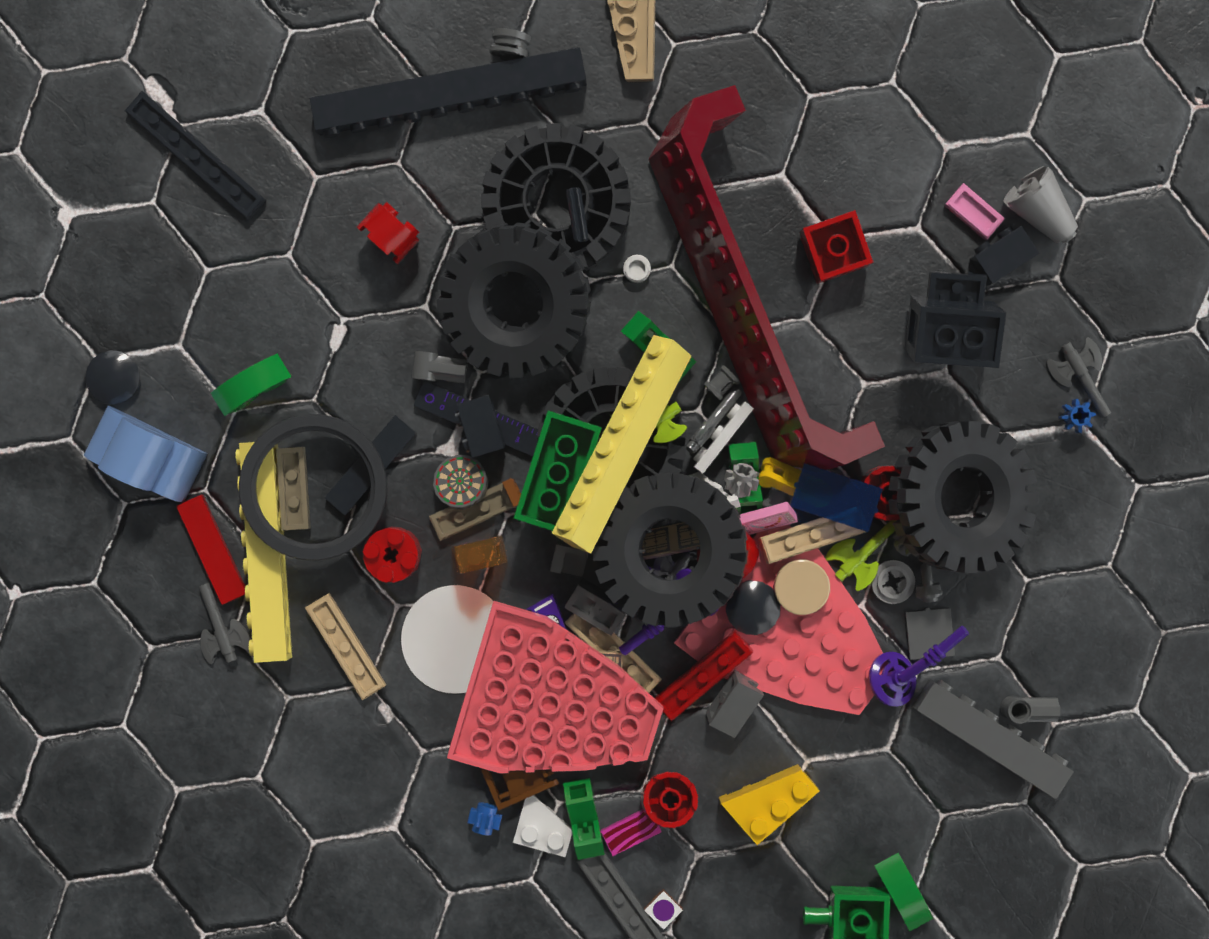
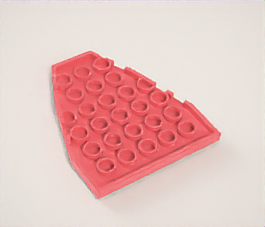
M790 525L756 533L753 539L759 549V558L753 570L740 583L748 580L761 581L771 586L774 590V580L784 565L794 560H809L822 567L830 581V594L824 606L808 615L793 614L781 606L780 616L770 630L759 635H748L736 630L729 622L725 611V604L714 615L692 624H687L674 641V644L699 661L735 630L753 649V654L727 674L724 679L728 680L733 671L737 670L759 684L756 688L763 692L798 704L860 715L874 696L869 681L871 665L875 658L883 653L866 617L818 548L766 564L758 538L791 528ZM887 660L882 664L879 675H882L884 667L888 664Z
M493 601L447 758L497 773H509V771L516 770L535 772V770L552 769V772L587 771L602 765L613 764V766L622 765L627 761L648 760L663 712V705L618 664L549 617Z

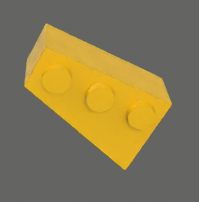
M797 764L768 776L762 781L744 786L738 791L720 796L719 799L722 806L758 845L819 792V789Z

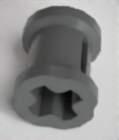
M724 365L710 382L706 381L704 383V386L719 401L723 399V395L733 385L740 383L735 375Z

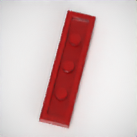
M199 495L177 505L176 507L221 604H226L245 595L246 586L204 495Z
M734 630L655 697L663 705V713L673 721L753 654V649Z

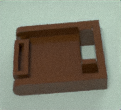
M481 768L498 811L559 784L557 778L549 782L546 780V777L555 774V772H552V769L535 770V772H526V770L509 771V773H502L509 790L499 794L490 770Z

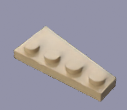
M607 0L625 80L627 82L654 81L655 0Z

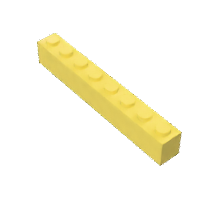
M653 335L552 531V534L574 548L592 553L691 358V355L674 340Z
M255 442L239 443V449H236V463L241 468L248 451ZM276 444L266 455L260 466L256 482V492L260 509L266 520L275 530L284 535V530L281 531L276 455L278 444ZM240 476L238 477V481H237L238 490H239V478H240ZM240 504V518L244 520L245 531L241 533L242 546L246 547L247 558L243 560V570L245 574H248L249 585L245 587V598L247 602L250 601L251 611L247 614V626L249 629H252V640H249L250 656H254V663L287 661L292 658L285 555L269 547L255 534L247 522Z

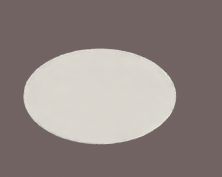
M451 585L428 592L412 606L403 624L401 645L407 665L421 682L432 689L445 693H466L493 600L474 588Z

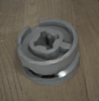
M496 28L495 31L493 30L492 39H494V44H491L489 52L491 55L505 60L528 57L526 48L530 45V35L507 28Z

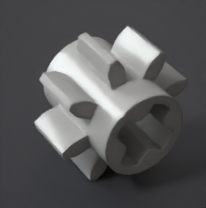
M745 463L734 465L733 470H726L724 478L726 482L725 489L739 498L750 496L751 490L757 491L759 484L757 479L758 472L754 471L752 466Z

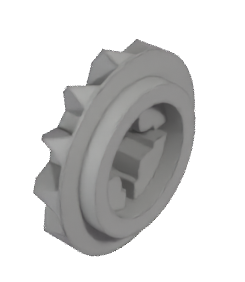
M897 560L884 561L880 564L877 575L872 581V590L880 600L889 604H897L907 600L915 588L913 571L908 565ZM888 571L895 578L903 577L896 583L897 593L891 586H882L886 584L885 582L889 581Z

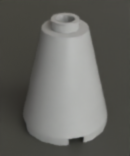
M1042 166L1021 179L1024 183L1018 189L1013 186L1003 201L1009 209L1055 243L1061 241L1066 243L1076 235L1075 230L1078 225L1053 171L1049 167Z

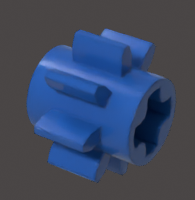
M1073 399L1072 406L1062 405L1065 411L1063 416H1059L1058 419L1064 420L1066 423L1065 430L1074 427L1076 433H1082V426L1087 428L1093 426L1090 420L1096 413L1090 412L1088 409L1090 402L1080 405L1079 399ZM1081 413V418L1073 419V414Z
M479 802L477 809L471 808L467 823L473 824L472 831L475 833L492 835L493 829L499 830L502 814H497V806Z

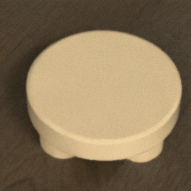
M799 559L787 563L779 570L774 580V591L778 602L787 611L797 615H808L818 611L826 603L830 594V581L826 572L818 564L809 560Z

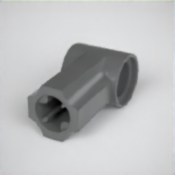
M415 351L412 378L426 381L444 380L447 382L465 383L468 362L465 359L442 357L436 353Z
M1007 696L1000 705L1002 715L1018 724L1026 722H1058L1060 717V705L1056 697ZM1019 703L1021 710L1019 714L1013 716L1011 712L1012 707Z

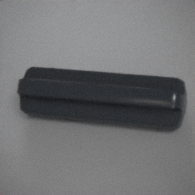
M570 188L566 190L573 239L575 243H583L588 241L589 238L581 189Z

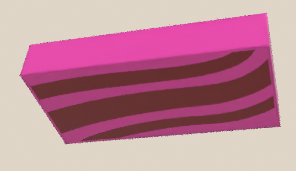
M643 809L601 829V833L612 856L662 832L659 825L647 818Z

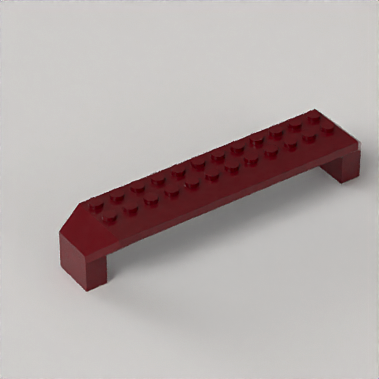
M733 85L693 98L670 119L648 160L748 402L754 408L752 410L771 457L785 464L819 473L850 463L885 447L875 421L839 433L810 419L701 157L708 135L724 129L746 111L738 90Z

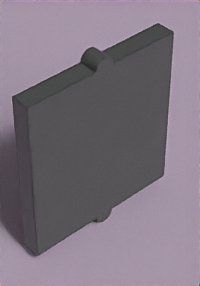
M926 607L925 610L905 612L910 660L923 658V653L928 652L929 648L933 649L934 644L939 645L953 633L951 608L931 610ZM954 647L946 653V657L955 656Z

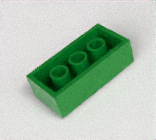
M547 412L514 519L553 531L597 446L602 427L555 412Z

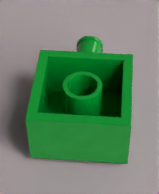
M830 886V905H828V908L803 907V924L828 925L829 939H889L890 895L885 887Z

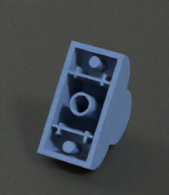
M107 406L84 456L99 465L98 468L121 482L142 490L152 491L174 501L184 502L208 453L112 406Z

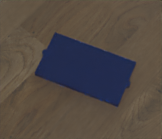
M804 463L799 480L794 483L796 489L790 506L868 532L874 514L878 513L877 505L883 488Z

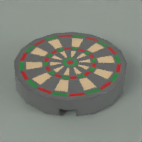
M455 455L447 458L438 466L434 473L433 486L436 495L445 505L453 509L464 510L483 499L487 492L488 477L478 460L468 455Z

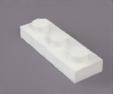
M743 402L741 406L737 403L727 414L730 420L724 428L719 425L709 437L713 440L707 449L702 446L694 456L693 460L696 461V464L693 467L702 474L705 472L754 409L746 402Z

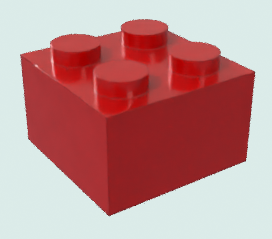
M856 210L805 227L799 232L817 284L866 268L873 263Z

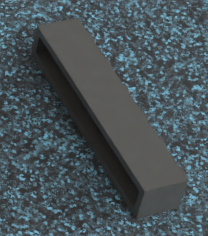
M930 679L928 680L912 705L913 708L1057 799L1074 771L1066 767L1069 761L1055 752L1052 757L1043 752L1046 747L1033 738L1027 742L1020 737L1023 732L1008 723L1005 728L997 722L1000 717L986 708L983 713L974 708L976 702L964 694L960 698L951 693L953 687L939 679L935 683Z

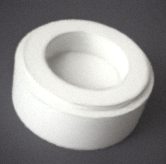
M642 255L630 256L624 263V275L629 281L634 283L645 281L651 271L648 259Z

